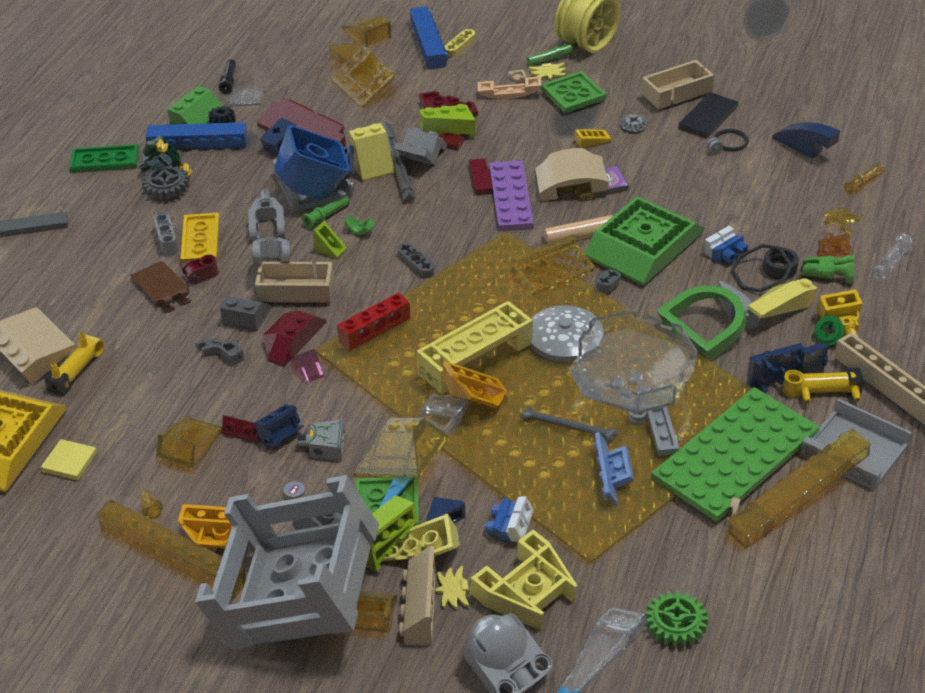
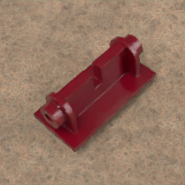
M223 415L222 434L259 442V435L254 425L255 422Z

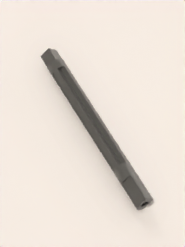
M385 121L382 123V126L387 133L393 167L403 199L411 203L415 195L402 155L394 149L397 139L393 127Z

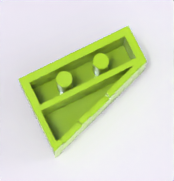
M458 104L456 106H441L440 108L428 107L419 110V127L423 132L429 133V131L438 133V135H444V133H452L454 135L470 134V137L475 138L476 120L467 105Z
M396 495L372 513L379 523L376 540L371 543L366 568L375 572L380 570L381 566L379 564L386 555L390 557L394 552L392 548L397 541H402L418 521L414 503Z

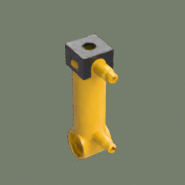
M80 332L78 334V347L59 367L57 363H51V370L44 377L47 391L64 397L71 389L70 383L93 357H99L103 353L104 340Z
M846 368V372L805 374L797 370H789L784 375L782 391L791 398L799 397L802 394L805 403L811 401L810 393L846 392L847 396H853L854 400L858 402L861 400L860 396L864 380L860 368Z

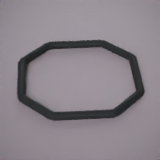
M761 244L739 254L731 272L742 289L763 292L785 282L793 266L781 247ZM761 248L779 250L789 265L783 279L761 289L744 286L735 271L740 258Z

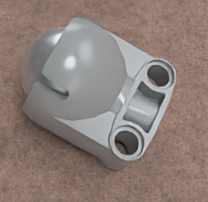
M513 613L504 616L487 615L477 620L469 631L467 644L462 648L464 659L489 693H500L499 688H504L508 693H525L543 679L552 668L551 658L544 654L520 619ZM535 663H540L544 671L538 670Z

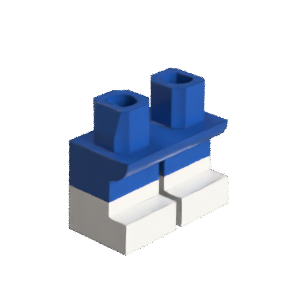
M727 226L705 239L704 254L718 263L727 261L731 264L735 261L737 253L741 254L748 251L749 246L743 242V235L738 237L734 234V229L731 226Z
M518 497L517 501L513 502L503 498L501 504L493 505L491 515L495 521L486 522L485 530L488 535H497L500 541L518 542L524 537L534 511L527 497Z

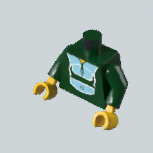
M159 135L153 141L146 142L141 152L144 161L138 164L143 173L150 168L155 170L156 167L161 168L163 165L165 167L172 165V167L178 166L179 169L183 168L184 172L187 171V174L190 176L192 170L189 169V165L187 163L182 165L179 153L162 135Z

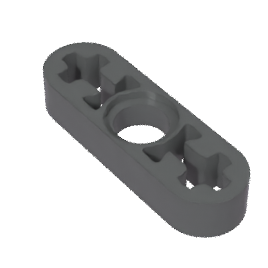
M407 242L398 245V257L420 277L429 278L434 275L433 262L416 247Z

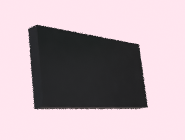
M710 92L679 122L678 128L708 138L738 107L739 102Z

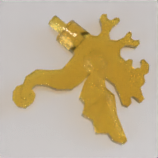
M835 208L830 209V212L827 210L824 212V215H829L824 221L825 224H832L837 221L841 224V229L847 233L852 232L851 228H846L847 222L855 223L863 218L862 214L852 215L851 210L838 208V212L834 211Z

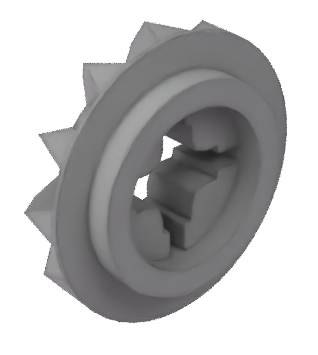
M636 113L623 116V119H621V127L630 132L642 131L647 126L646 118L642 117V115H636Z

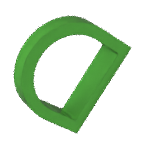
M707 285L688 289L657 310L660 320L710 361H713L741 336L747 320L746 311L739 297L730 290L718 286ZM708 298L721 299L730 303L735 308V318L726 330L709 342L705 341L676 318L687 307L699 300Z

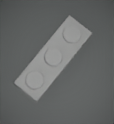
M667 406L646 407L647 418L658 456L673 455L679 451V446Z

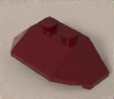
M303 311L284 313L263 334L268 361L285 367L327 323V320Z

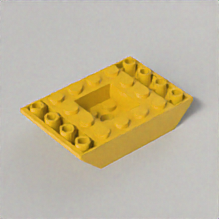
M0 390V425H2L0 426V491L6 492L66 411L67 407L65 405Z

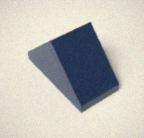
M433 497L427 521L448 514L452 522L456 523L466 518L465 503L460 500Z

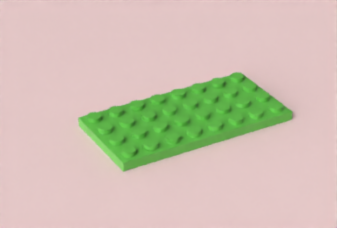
M754 387L680 448L679 451L651 473V479L718 522L732 509L729 506L733 497L742 501L801 448L802 441L806 436L813 438L819 432L820 426Z

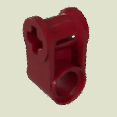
M204 255L201 258L188 261L182 266V272L184 275H187V281L193 285L214 278L219 273L214 255Z

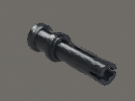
M229 59L226 62L225 72L220 78L218 89L223 94H229L233 89V75L236 67V61L233 59Z

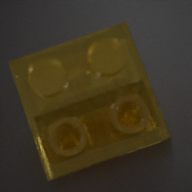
M360 590L356 606L358 616L354 629L390 633L398 597L397 593Z

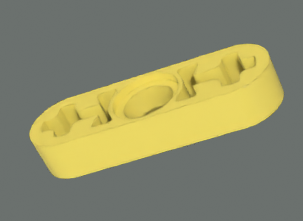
M465 29L445 45L448 57L457 56L475 41V31Z

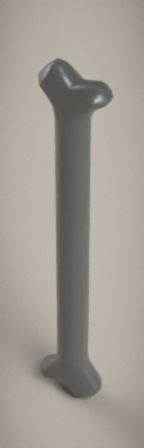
M530 406L526 407L525 411L520 414L523 420L534 419L594 435L600 432L602 437L606 438L608 442L613 441V437L618 434L615 428L603 429L535 412Z

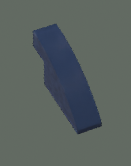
M801 122L782 128L773 134L772 138L813 158L822 152L823 147L829 149L839 142L840 130L820 123Z

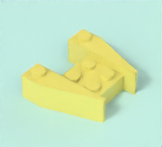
M531 530L518 541L517 558L523 563L504 578H501L491 568L485 566L471 577L470 594L485 607L503 615L513 613L522 623L541 630L543 629L544 612L541 610L560 594L574 603L576 601L577 584L549 541L535 530Z

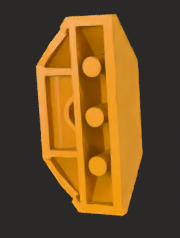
M444 361L442 364L444 384L449 389V394L456 399L461 398L468 403L473 402L497 409L507 393V390L497 378Z
M182 505L178 523L195 547L225 549L232 529L231 523L224 515L226 507Z

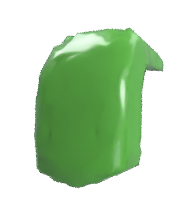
M350 215L344 220L349 230L358 236L372 230L375 223L371 218L365 221H358Z

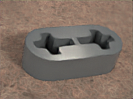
M606 270L597 277L595 289L602 293L610 292L619 285L621 274L616 270Z

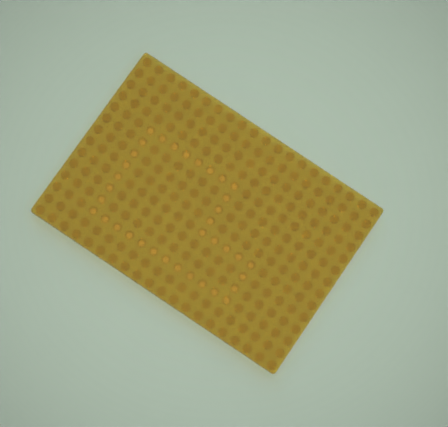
M508 232L502 233L403 294L402 296L410 302L411 319L352 351L347 350L339 342L338 335L316 348V353L504 498L513 502L517 501L518 497L526 496L534 509L531 518L588 562H594L677 497L676 494L651 479V473L672 455L658 456L648 418L641 425L632 424L628 419L629 408L634 405H641L645 408L666 405L680 449L752 389L741 380L606 294L597 291L592 285ZM507 301L511 302L529 318L549 307L561 305L580 307L593 313L603 326V341L600 348L590 357L580 361L556 362L548 360L535 353L530 346L517 351L505 341L462 365V367L499 379L507 393L497 409L473 402L468 403L461 398L456 399L448 391L440 394L418 374L417 350ZM530 406L535 412L603 429L615 428L618 431L617 436L613 437V441L608 442L606 438L604 439L607 442L609 452L623 446L627 447L634 481L615 488L617 505L614 506L610 499L605 498L602 492L604 483L599 475V472H601L597 462L599 454L594 445L596 436L534 419L523 420L520 414L525 411L526 407Z

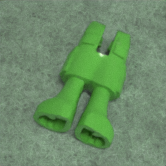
M846 255L839 258H834V256H810L802 261L803 276L832 279L834 274H841L845 276L848 284H854V255Z

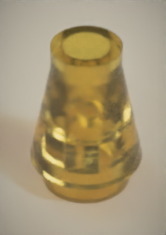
M143 491L140 494L143 515L150 519L159 517L163 509L162 503L151 491Z

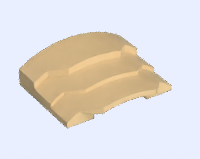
M584 148L565 149L551 153L542 164L535 168L541 201L558 199L556 190L558 187L590 182L592 193L609 190L602 156L592 154Z

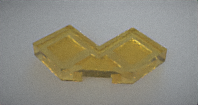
M589 183L557 188L558 194L575 192L579 202L596 200L595 192L592 193Z

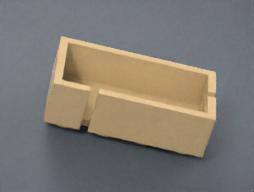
M694 60L642 77L641 94L656 108L662 109L670 106L671 103L677 104L712 92L714 74L707 68L704 69L700 62Z
M259 262L258 275L255 282L257 302H331L334 283L333 263L316 262L317 278H314L312 262Z

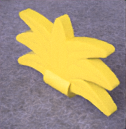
M546 63L538 67L530 66L529 70L532 71V76H541V79L548 78L551 81L552 77H565L563 72L566 71V68H562L564 63L555 65Z
M463 566L459 567L455 577L452 573V568L448 569L445 577L438 572L441 586L436 588V593L443 594V609L446 608L449 602L457 610L458 600L463 606L469 608V603L466 599V594L469 593L468 580L462 577Z

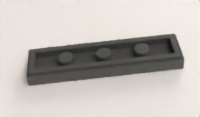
M67 212L0 221V237L68 227Z

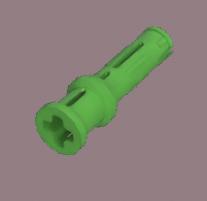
M343 195L324 207H316L311 213L303 214L302 221L307 228H313L314 224L325 221L329 215L348 206L350 200L347 196Z

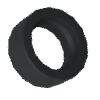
M781 247L793 266L787 278L789 279L797 273L799 257L793 250ZM769 249L764 255L763 270L774 279H783L789 265L781 266L772 263L773 261L786 262L779 250Z

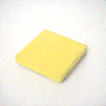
M60 439L42 464L41 471L78 481L98 453L97 448Z

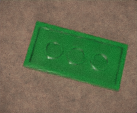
M139 144L73 148L69 167L70 173L136 169L138 167Z

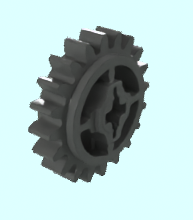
M165 165L161 168L156 167L155 170H150V173H145V177H142L144 193H147L148 197L153 196V199L159 197L160 200L162 198L169 199V197L176 198L177 194L182 195L181 191H187L186 188L189 187L190 183L187 171L184 172L183 168L179 169L178 166L172 167V165L169 167H165Z

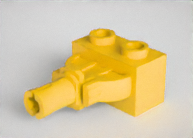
M857 290L820 296L817 306L820 319L825 316H835L842 321L845 327L844 336L852 332L858 337L856 331L860 328L858 321L863 303Z

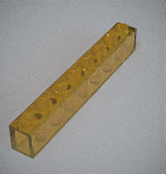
M853 428L846 433H842L832 444H827L816 456H811L804 465L796 467L788 477L780 479L772 489L764 491L760 498L748 503L745 509L738 514H733L728 521V533L747 549L870 455L871 443Z
M110 500L97 512L102 531L201 583H207L213 588L222 556L113 500ZM240 567L231 599L233 600L243 590L246 582V574L243 567Z

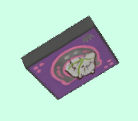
M618 166L607 167L605 171L609 190L594 193L596 196L626 191L629 190V184Z

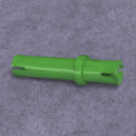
M571 44L561 47L556 46L552 50L528 56L527 63L529 66L554 58L560 59L561 56L573 53Z

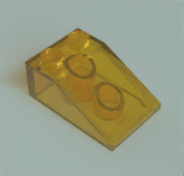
M366 16L342 26L344 31L366 48L392 38L391 22L383 16Z
M185 417L158 435L156 457L162 458L165 462L181 464L184 468H193L202 462L222 432V427Z

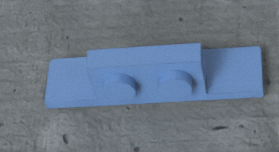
M600 432L595 433L596 441L594 445L599 454L597 457V462L601 468L599 475L604 483L602 492L605 498L610 499L615 506L618 504L615 488L634 481L629 450L626 446L609 452L607 442Z

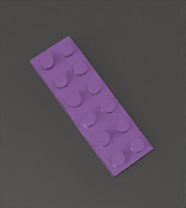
M514 160L489 163L498 230L534 229L523 161Z

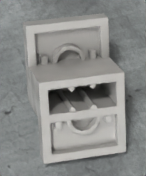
M414 127L413 129L407 128L402 144L396 143L394 149L404 158L435 165L439 151H446L447 144L443 141V138L438 136V133L433 131L426 133L422 129Z

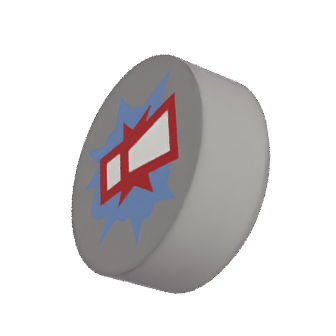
M298 481L286 484L284 487L285 498L290 500L304 497V485Z

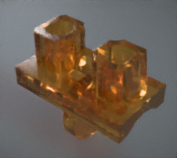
M826 233L825 239L818 240L817 256L835 257L836 253H841L843 256L850 255V235L833 236L832 233Z

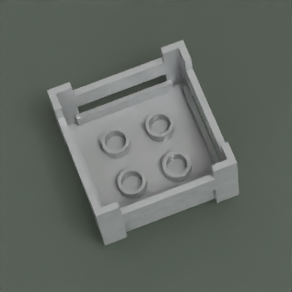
M348 475L328 478L326 485L331 492L259 506L255 504L249 494L229 497L224 515L232 525L229 539L213 588L211 589L207 583L201 584L195 603L232 650L252 647V644L354 631L358 616L356 606L371 543L376 540L379 523ZM343 511L340 523L279 534L271 526L272 524ZM246 547H248L254 556L239 603L229 605Z

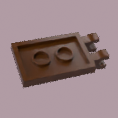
M163 261L130 275L132 282L156 307L162 305L168 313L175 310L171 302L176 298H179L184 305L191 303L187 296L189 294L188 286Z

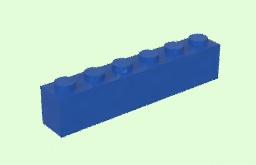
M427 6L410 8V22L427 69L446 67L448 54L445 51V46L442 43L441 35H439L432 12H429Z
M246 122L148 125L145 136L147 142L153 141L159 135H162L174 149L246 147L248 138Z

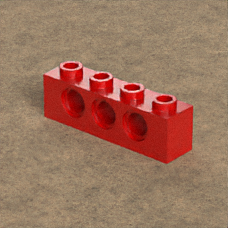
M398 292L337 324L339 342L347 350L352 351L411 319L410 302Z

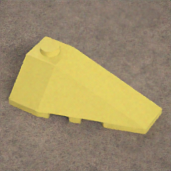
M803 278L773 287L748 305L747 309L761 319L809 308L812 305L818 288L808 279Z
M448 514L411 528L402 541H397L392 548L394 552L390 557L386 555L383 561L410 559L429 546H434L435 556L455 549L460 545L457 528Z

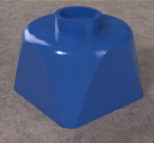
M289 125L275 164V172L278 178L291 190L300 195L312 198L329 196L350 171L343 145L337 140Z

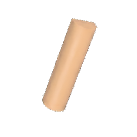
M609 215L543 229V236L548 246L591 238L595 231L613 216Z

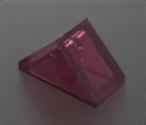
M315 348L291 357V361L306 383L325 377Z

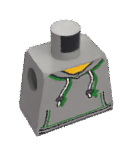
M344 420L311 424L310 434H298V446L309 447L310 457L342 462L345 442Z

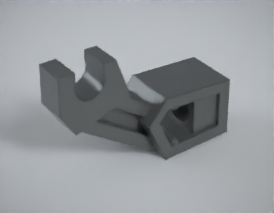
M203 338L195 343L198 350L202 349L203 355L215 352L221 353V358L232 366L244 360L243 350L234 341L227 342Z

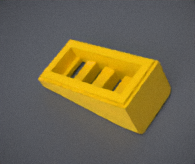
M575 130V141L580 148L591 147L611 142L612 140L606 130Z

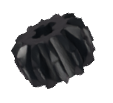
M217 106V108H212L209 112L208 120L209 124L235 123L236 116L234 110L230 107Z

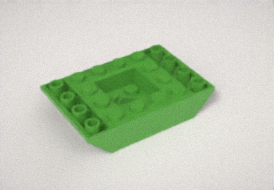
M636 196L595 231L584 253V257L608 269L616 270L622 276L644 286L703 233L705 228Z

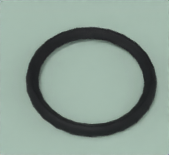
M723 129L714 135V138H717L721 133L735 132L744 136L745 143L742 146H724V150H741L749 143L748 136L738 129Z

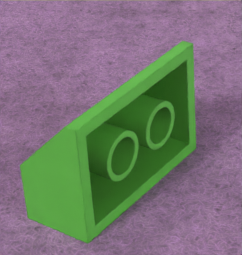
M198 86L167 109L170 125L209 124V112L212 108L222 107L223 105L211 90Z

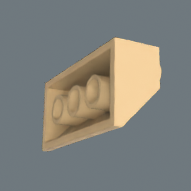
M429 546L411 558L408 562V569H404V583H407V587L402 589V599L406 600V603L401 604V618H404V622H400V636H404L405 645L432 646L436 581L434 546Z

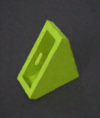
M325 221L312 231L316 252L336 259L347 248Z

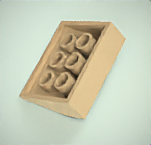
M37 307L0 320V352L32 385L51 369V363L60 362L77 347Z

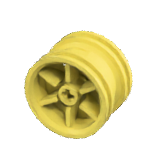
M561 0L554 20L555 33L559 39L567 43L574 44L577 42L583 50L596 53L611 42L617 31L621 17L620 3L618 0Z

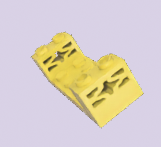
M507 301L417 350L418 374L440 394H444L449 391L444 384L442 365L444 361L462 366L505 341L514 349L520 351L531 345L533 340V320L511 302Z

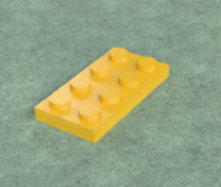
M219 213L184 215L181 265L201 258L204 255H214L217 262Z

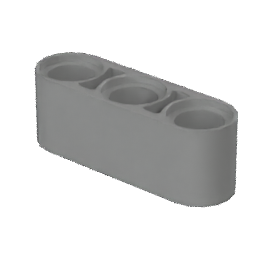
M158 212L153 216L161 251L165 256H173L178 252V247L170 216L166 212Z

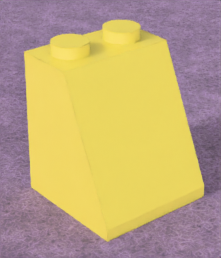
M381 123L349 131L350 145L354 147V169L362 182L394 174L387 133Z

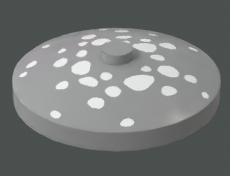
M568 305L554 306L538 312L531 318L533 320V340L529 346L535 353L548 360L556 362L580 361L593 355L602 344L603 326L600 320L593 313L583 308Z

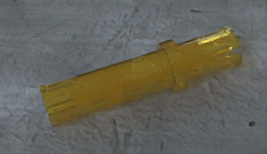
M877 163L862 174L855 175L852 180L844 184L845 191L851 193L857 188H862L865 183L885 171L884 165Z

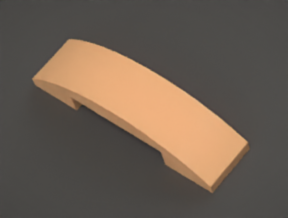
M541 76L525 78V83L494 86V81L478 82V94L495 99L524 97L542 88Z

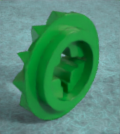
M831 315L825 316L816 323L814 335L819 343L833 346L844 336L845 327L839 318ZM832 326V329L835 331V333H830L828 336V333L824 331V329H830Z

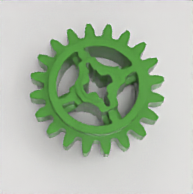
M668 591L666 597L660 593L659 600L652 598V604L647 605V611H645L646 628H650V635L656 634V641L663 638L664 645H667L670 641L673 642V647H676L678 642H681L682 646L686 647V641L694 644L695 638L701 640L702 633H706L708 626L707 610L703 609V603L697 604V597L689 599V593L681 596L680 591H677L676 595H672Z

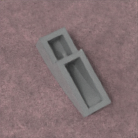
M719 281L718 287L730 290L741 300L747 319L744 330L758 328L760 318L747 309L752 301L733 286ZM719 299L730 319H734L735 308L730 303Z

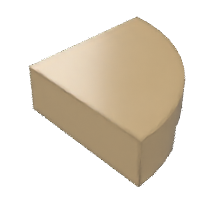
M524 70L508 72V77L511 80L525 83L527 76Z
M733 497L731 499L729 507H732V509L729 511L726 519V526L734 527L740 505V499Z

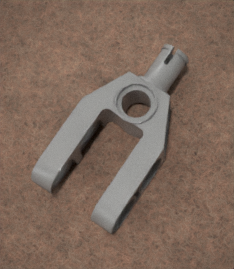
M264 189L260 191V199H256L248 210L250 241L259 239V221H270L272 219H275L277 238H286L283 207L274 197H271L270 190L266 189V194H264Z
M266 237L253 241V263L262 262V257H280L281 262H290L289 240Z

